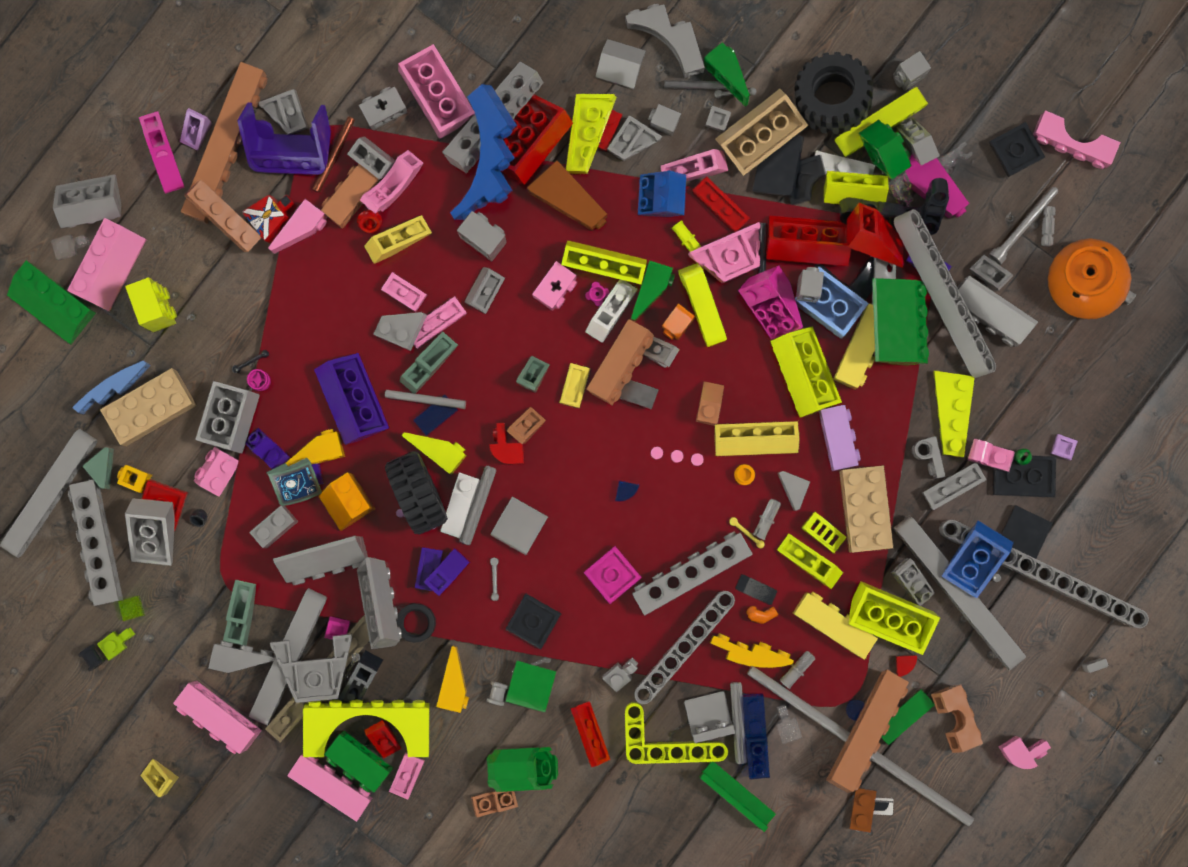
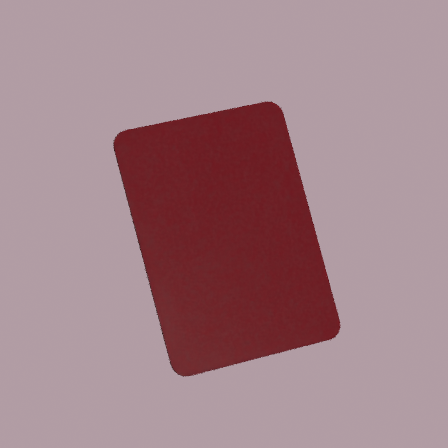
M330 125L329 154L344 125ZM352 126L320 192L312 189L319 174H294L290 198L295 204L287 210L291 217L305 199L319 210L323 208L322 203L325 199L331 198L336 192V186L348 178L349 170L353 166H358L359 163L347 154L360 137L369 139L395 161L397 157L409 150L423 162L420 170L402 194L383 212L381 210L378 211L382 217V225L377 231L367 233L358 226V215L363 211L370 210L363 204L343 229L327 217V223L322 230H317L315 234L279 251L259 352L260 355L263 350H267L269 356L259 359L256 369L262 370L270 376L271 383L265 391H256L252 388V392L260 396L247 439L259 428L281 447L291 459L315 437L321 436V432L333 429V432L340 434L314 369L327 361L356 353L360 355L389 429L347 445L344 444L340 434L345 457L318 463L320 464L324 484L319 485L322 492L331 482L347 472L354 474L375 507V510L340 531L319 498V495L302 502L285 505L298 522L268 548H262L249 532L281 505L267 474L272 469L245 444L243 453L239 455L220 553V573L226 587L231 592L233 591L235 580L256 584L254 604L297 611L305 592L309 588L327 597L320 616H331L358 623L365 615L357 574L358 568L353 569L351 565L344 567V572L333 574L332 571L326 572L323 578L313 580L312 577L304 579L305 583L293 586L292 582L286 583L273 559L349 537L360 536L363 537L368 557L383 560L386 567H389L390 579L388 580L390 587L394 591V599L392 601L393 607L397 608V612L399 613L405 606L415 603L426 605L432 610L436 619L435 630L431 635L433 637L611 669L616 663L623 666L633 658L638 662L636 666L638 669L634 673L647 676L716 594L720 591H729L735 599L733 607L670 680L731 691V683L741 682L742 693L785 701L747 675L751 666L726 659L728 650L710 643L712 635L718 636V633L729 637V642L735 645L738 641L748 645V650L750 651L753 644L759 645L762 642L772 646L770 650L778 653L781 650L791 654L789 658L794 660L793 665L806 651L810 652L815 657V660L804 671V676L801 675L790 689L780 679L792 667L791 665L755 668L811 706L836 707L850 701L862 688L867 675L870 652L865 660L794 615L793 612L805 593L811 595L814 592L823 598L821 602L827 606L829 603L835 605L840 609L839 613L846 617L847 614L850 615L852 599L860 581L878 589L882 588L888 549L849 553L839 471L884 466L892 530L920 364L898 365L875 362L874 360L871 368L867 367L864 375H867L863 386H859L856 390L833 380L842 403L828 408L845 405L846 409L850 410L851 421H849L850 429H854L856 441H853L855 449L859 450L860 461H858V466L832 471L819 412L799 417L791 393L788 390V385L781 372L778 359L773 351L771 341L774 339L769 337L738 291L749 277L758 274V268L721 283L702 267L727 337L726 341L710 347L706 346L687 290L684 288L678 270L694 265L697 262L689 257L690 251L685 245L682 246L683 242L671 228L680 221H683L690 233L695 235L694 238L701 247L734 232L692 192L695 187L686 186L684 215L673 217L638 215L639 177L589 169L588 174H570L607 213V218L605 219L607 222L599 230L595 228L591 231L528 192L527 187L555 162L543 161L525 185L510 178L501 171L513 191L507 195L508 198L501 203L489 202L483 208L474 211L476 214L480 212L486 216L491 226L496 224L504 230L507 243L494 260L490 261L459 237L457 229L464 220L454 219L450 213L469 191L476 176L479 159L467 173L452 165L442 153L449 143ZM725 193L750 218L740 230L758 222L767 223L768 234L769 216L841 222L840 213ZM422 215L432 233L393 256L374 264L364 247L371 237ZM567 241L646 259L644 276L649 261L673 268L672 274H675L672 286L668 285L666 291L635 321V323L648 329L654 337L680 349L669 367L664 368L642 355L641 363L632 372V381L658 389L652 409L622 399H618L613 405H610L587 390L628 319L631 320L642 284L626 281L637 288V291L603 343L586 333L592 318L601 306H596L595 302L587 300L585 294L590 291L594 282H598L600 286L604 289L607 288L611 292L620 279L564 266L576 275L575 281L577 284L571 292L567 291L563 296L565 301L559 309L555 308L552 311L533 297L532 294L554 263L557 261L562 264ZM902 242L904 266L899 267L896 265V279L922 281L917 269L906 262L909 253ZM851 248L848 266L823 265L839 280L847 283L849 286L858 276L862 266L869 260L870 255ZM766 259V270L780 266L790 281L795 298L798 278L802 270H806L807 267L817 268L813 263H795L792 261ZM888 264V265H887V267H888V270H887V271H888V272H891V271H892V267H891V265ZM483 267L489 268L505 278L486 314L465 303ZM392 272L427 294L417 312L381 290ZM559 283L557 285L552 284L553 292L561 290ZM927 290L925 305L929 313L931 296ZM873 291L865 300L869 304H872ZM455 296L467 314L442 332L457 343L458 346L416 394L466 401L465 409L385 398L386 390L412 393L400 382V378L415 362L416 358L442 332L418 349L413 345L411 351L374 335L381 317L418 312L429 315ZM679 303L695 317L678 340L675 338L671 340L663 334L664 329H662V325ZM797 307L803 325L801 329L813 326L832 378H834L862 313L845 336L840 339ZM531 356L549 364V368L536 393L518 385L516 382ZM570 363L590 368L580 408L560 403ZM704 382L724 385L717 424L798 421V453L716 456L715 426L696 422ZM530 407L533 408L546 421L526 443H523L524 464L507 465L501 463L493 456L489 444H498L493 439V428H497L496 423H505L507 443H520L507 430ZM405 432L448 441L453 445L457 442L465 449L463 453L466 457L451 475L405 439L402 434ZM654 447H660L663 450V456L660 459H654L651 456V450ZM675 450L681 451L683 453L682 461L674 462L671 459L672 452ZM412 451L418 452L432 478L446 512L459 473L481 480L485 466L495 468L496 474L471 544L466 545L460 542V538L441 532L442 525L423 534H415L406 518L396 515L397 510L401 508L385 471L387 462ZM694 454H701L703 456V463L701 465L695 466L692 464L691 458ZM740 465H749L755 472L754 480L748 485H741L735 480L734 473ZM784 471L810 481L800 509L793 511L777 474ZM512 497L548 517L527 555L490 535ZM774 499L780 502L781 505L773 520L775 523L771 525L765 540L753 535L761 519L759 516L763 515L769 500ZM813 512L819 514L846 536V539L835 553H832L802 529V526ZM736 518L742 527L758 540L764 542V547L758 548L752 539L739 528L730 524V519ZM816 520L810 529L814 530L820 522ZM823 525L816 534L820 536L826 526ZM829 530L823 539L825 541L832 534V531ZM732 532L742 534L753 555L644 616L632 594L635 592L634 587L643 582L646 585L653 582L652 577L661 572L664 575L671 572V566L679 562L682 565L687 563L689 556L696 552H699L700 555L707 551V546L714 542H717L719 545L725 541L724 537ZM788 534L835 564L843 572L832 589L777 551ZM835 535L829 544L833 546L839 537ZM616 546L642 578L609 604L584 572ZM724 546L721 553L723 557L729 558L733 551L731 547ZM422 547L443 551L441 562L454 548L469 561V564L439 596L434 591L415 588ZM707 556L704 558L703 564L705 567L711 568L714 566L715 560L713 557ZM492 558H497L499 561L497 565V594L499 599L497 601L491 599L493 594V571L490 560ZM689 566L685 574L688 578H694L697 570L695 567ZM743 574L776 589L777 594L772 605L736 590L741 575ZM672 576L668 579L667 584L670 588H676L679 585V580L677 577ZM657 586L652 587L649 595L654 599L658 598L661 595L660 588ZM526 593L562 613L542 649L506 630L508 623ZM727 594L721 595L719 598L720 604L727 606L730 603V597ZM755 606L757 610L764 612L774 607L778 616L764 624H760L748 618L747 609ZM709 610L706 613V619L710 622L717 618V613L714 610ZM411 611L406 615L404 627L407 632L422 634L427 629L428 619L424 613ZM695 626L692 629L693 636H702L703 628ZM686 641L681 642L678 647L679 651L682 653L688 652L690 644ZM673 657L667 658L665 666L667 668H674L676 666V659ZM660 673L652 675V677L663 678Z

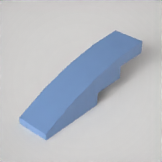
M141 361L117 372L89 391L72 408L80 414H85L95 402L104 405L115 392L124 395L151 365Z

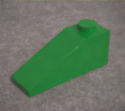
M722 42L704 57V67L746 107L750 95L734 50Z
M649 261L631 321L635 322L666 291L668 285L672 286L675 274H672V267Z

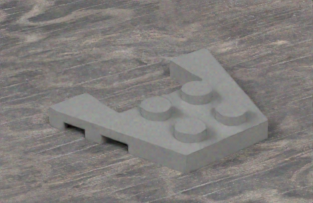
M352 634L333 636L335 657L293 662L290 640L270 643L296 703L338 699Z

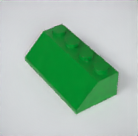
M27 260L13 276L7 293L8 297L70 345L96 314L91 308Z

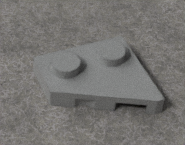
M295 89L258 102L259 106L287 134L292 135L308 129Z

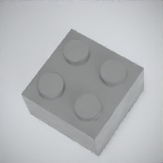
M471 211L457 229L459 237L490 261H493L507 243L504 230L496 224L491 226L487 221L488 218L482 213L478 212L476 214Z

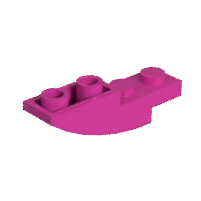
M159 112L139 117L165 194L185 188Z

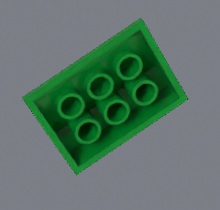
M873 278L875 362L898 365L928 364L926 286L922 281Z

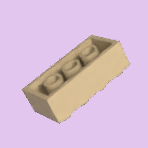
M171 368L100 409L119 444L128 446L197 405L177 370Z
M884 466L839 471L849 553L893 548Z

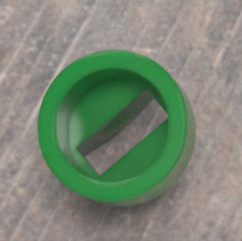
M1022 448L1016 451L1014 459L1019 465H1026L1030 463L1032 454L1028 449ZM1025 452H1027L1028 455L1022 462L1020 459L1024 456Z

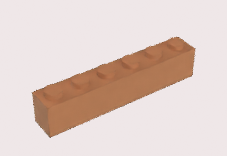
M889 670L881 672L826 781L847 793L858 790L862 782L860 778L863 772H867L871 765L869 760L872 754H875L881 743H879L881 736L888 732L890 727L888 723L891 717L893 718L899 710L897 705L900 699H904L908 692L906 688L909 683L908 681Z

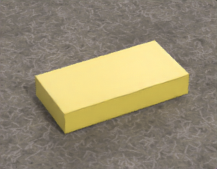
M570 363L560 403L580 408L590 368Z

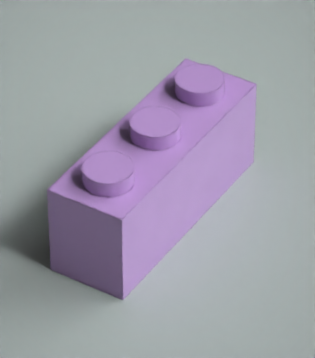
M845 405L818 411L831 470L836 471L858 466L860 453L858 449H855L853 441H856L854 429H850L849 421H851L850 410L846 409Z

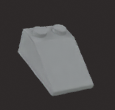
M132 498L125 512L131 561L172 566L175 525L173 502Z

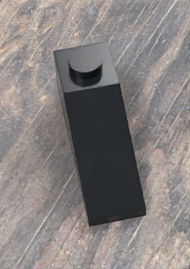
M365 650L338 700L342 701V703L362 700L383 659Z

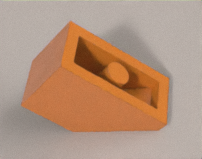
M678 303L662 325V329H664L663 334L671 340L674 338L678 340L693 322L695 316Z

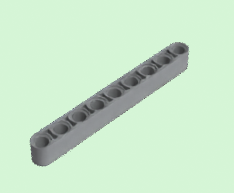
M911 210L895 217V228L970 374L974 378H978L995 372L996 363L919 212Z
M908 515L893 528L896 534L1002 664L1010 671L1026 658L1025 654L981 600L942 577L950 562L918 523Z

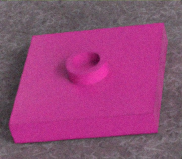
M616 546L584 572L609 604L642 578Z

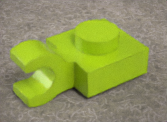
M127 628L119 635L114 631L97 643L107 659L112 660L127 649L124 642L133 637L135 633L131 628Z

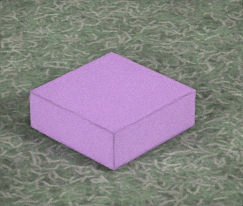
M1057 434L1050 454L1072 460L1078 441Z

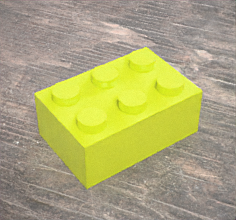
M149 277L125 286L140 326L156 332L176 324L175 318H177L174 307L169 305L168 299H170V295L166 287L163 288L161 284Z

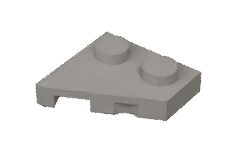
M629 115L607 148V151L625 161L660 141L662 136Z
M418 312L382 316L374 335L411 351L427 315Z

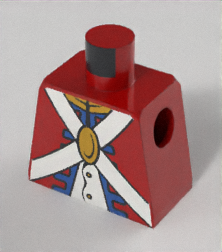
M268 195L245 209L242 213L263 240L271 244L291 218L287 210L295 203L288 195H285L280 201Z

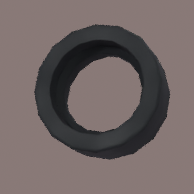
M415 603L401 609L396 623L397 627L401 629V637L406 641L416 643L422 642L432 635L435 630L436 619L429 607ZM411 611H420L428 619L427 629L420 635H412L404 627V619Z

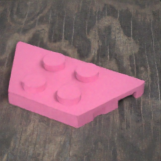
M758 222L691 251L688 255L721 283L734 279L760 266V223Z

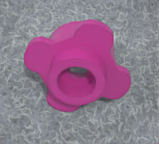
M594 282L590 291L586 292L585 297L587 300L595 302L596 306H601L603 300L610 292L607 288L604 289L600 286L598 282Z

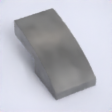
M630 380L621 390L622 393L619 399L652 409L658 389Z

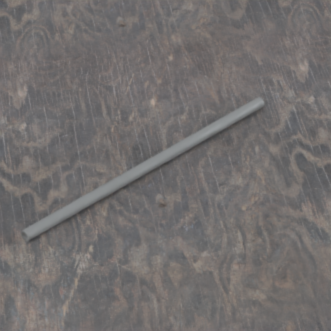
M754 666L750 667L747 675L846 742L850 732ZM879 752L872 754L870 758L872 761L968 827L972 824L974 818Z

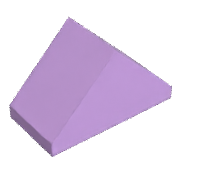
M188 108L180 142L198 151L213 123L206 116Z

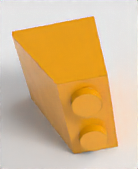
M348 472L331 482L319 495V498L340 531L375 510L355 475Z

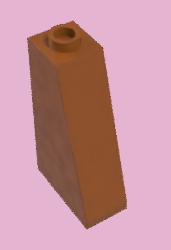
M558 161L527 187L530 195L591 231L595 228L599 230L607 222L605 220L607 213Z

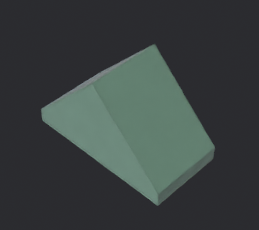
M531 356L517 378V384L536 393L549 368V364Z
M107 447L103 448L83 465V468L102 489H110L114 449Z

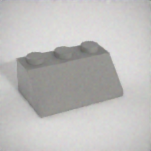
M115 174L58 185L55 188L53 210L60 228H71L85 223L92 224L104 220V218L113 220L121 217L122 205Z

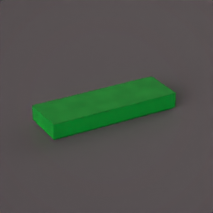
M919 689L899 707L897 714L893 718L891 717L888 723L890 725L888 732L881 736L887 745L892 743L935 705L922 689Z

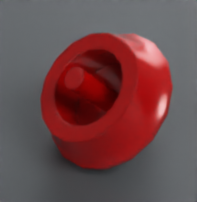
M366 210L358 215L357 224L364 232L372 233L377 231L382 225V217L378 212L374 213L372 210Z

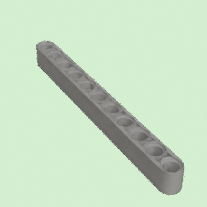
M946 520L940 524L939 532L944 538L961 545L965 534L970 532L972 528L955 520ZM949 523L955 529L952 535L947 534L945 530ZM1014 548L1011 549L1010 559L1002 563V566L1133 628H1143L1148 624L1149 617L1145 611ZM1023 559H1026L1029 563V567L1025 571L1020 567ZM1042 568L1047 571V577L1044 580L1039 576V571ZM1061 577L1066 580V585L1062 589L1058 586V580ZM1080 586L1085 591L1082 597H1079L1076 592ZM1098 595L1102 596L1103 603L1101 606H1097V604L1095 603V599ZM1117 604L1122 607L1119 615H1116L1114 612V607ZM1136 613L1140 615V622L1138 624L1133 622V616Z

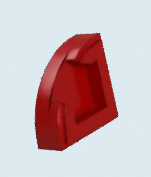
M917 655L896 656L897 676H905L914 669Z

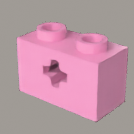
M556 261L532 295L552 311L555 308L559 309L565 301L563 296L567 291L571 292L576 286V275ZM559 283L561 290L553 292L552 284L557 285Z

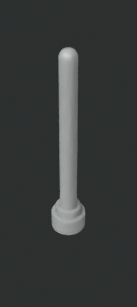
M1052 187L1001 247L994 248L988 256L998 265H1002L1006 260L1007 251L1058 193L1056 187Z

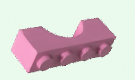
M1046 110L1041 114L1033 132L1038 143L1054 146V149L1061 153L1068 152L1073 154L1075 159L1080 161L1087 160L1099 169H1106L1112 164L1121 143L1104 135L1089 143L1075 141L1066 132L1064 118Z

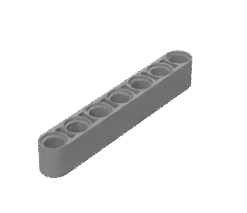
M78 429L73 434L2 540L0 547L17 558L24 554L95 448L97 439L81 429Z
M309 588L305 592L283 640H290L293 662L299 661L327 600L326 596ZM276 657L249 714L250 718L267 726L270 724L288 685Z
M729 591L717 593L640 682L634 691V696L638 703L648 704L733 607L735 599L732 593ZM723 594H727L730 597V603L727 606H722L719 602V598ZM709 610H714L717 613V618L712 622L706 619V613ZM695 626H701L703 628L702 636H693L692 629ZM683 641L690 644V649L686 653L680 652L678 648L679 644ZM673 657L676 659V666L674 668H667L665 666L667 658ZM654 673L662 674L663 680L660 684H654L651 681ZM641 689L649 691V697L645 700H641L638 697V692Z

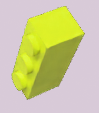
M827 171L823 189L824 203L840 204L842 199L848 197L874 202H886L889 190L888 176Z

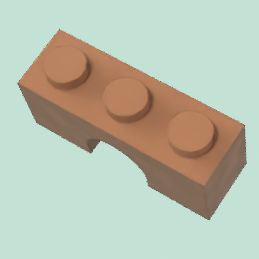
M962 685L949 686L931 694L938 714L951 712L955 716L956 725L954 729L945 733L952 753L965 752L983 744L981 732L976 726L974 713L969 707L967 694Z

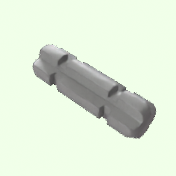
M1046 206L1043 209V216L1045 217L1042 224V246L1053 245L1054 237L1052 235L1054 234L1055 218L1053 216L1056 209L1052 206Z

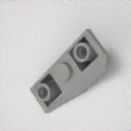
M911 558L904 559L891 571L896 581L917 605L921 606L935 594Z

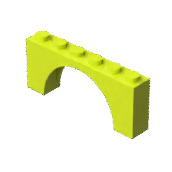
M331 700L329 703L311 701L304 704L303 757H324L327 741L335 728L345 720L360 715L377 716L393 724L405 740L408 757H429L430 703H425L423 700H415L413 703H404L403 700H394L392 703H383L382 700H373L371 703H363L361 700H352L350 703Z

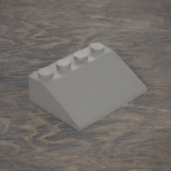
M353 536L274 558L273 560L286 583L292 582L294 586L305 583L304 579L308 577L316 580L325 577L324 573L332 571L333 574L345 571L344 567L351 565L353 569L358 568L363 560L368 558L363 537Z

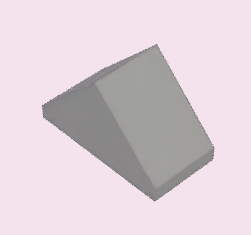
M784 471L777 473L793 511L800 509L810 481Z

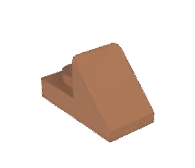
M530 407L508 428L507 432L523 444L534 435L546 420Z

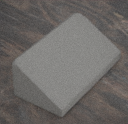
M483 267L465 303L486 314L505 278L493 270Z

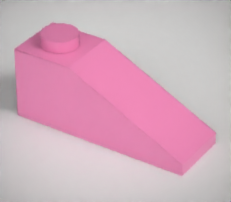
M712 149L661 165V171L670 170L685 174L686 181H691L728 171L725 152Z
M305 199L268 249L275 254L315 234L317 230L320 231L327 223V216Z

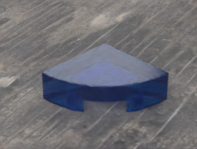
M619 481L615 501L630 499L637 492L639 485Z

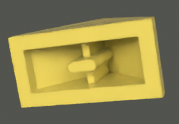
M154 759L151 760L140 775L158 797L166 795L179 778Z

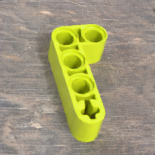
M696 263L678 270L681 282L687 290L706 346L710 347L726 341L727 337L702 267Z

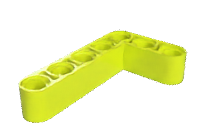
M630 702L625 707L626 756L631 763L719 762L726 759L728 755L727 747L721 741L645 743L644 711L642 706L638 702ZM633 706L640 709V714L637 717H631L628 714V710ZM633 727H637L641 731L637 738H632L629 735V730ZM696 746L703 749L700 757L692 755V749ZM657 747L662 750L659 758H653L650 755V751L653 748ZM674 747L682 749L680 757L675 758L671 755V750ZM714 747H723V754L718 757L714 756L712 753ZM633 748H638L641 751V756L637 759H633L629 755Z

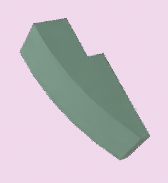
M442 332L416 358L415 362L401 376L400 382L412 393L416 394L446 361L458 344Z
M235 580L226 616L227 625L223 641L247 645L254 609L256 584Z

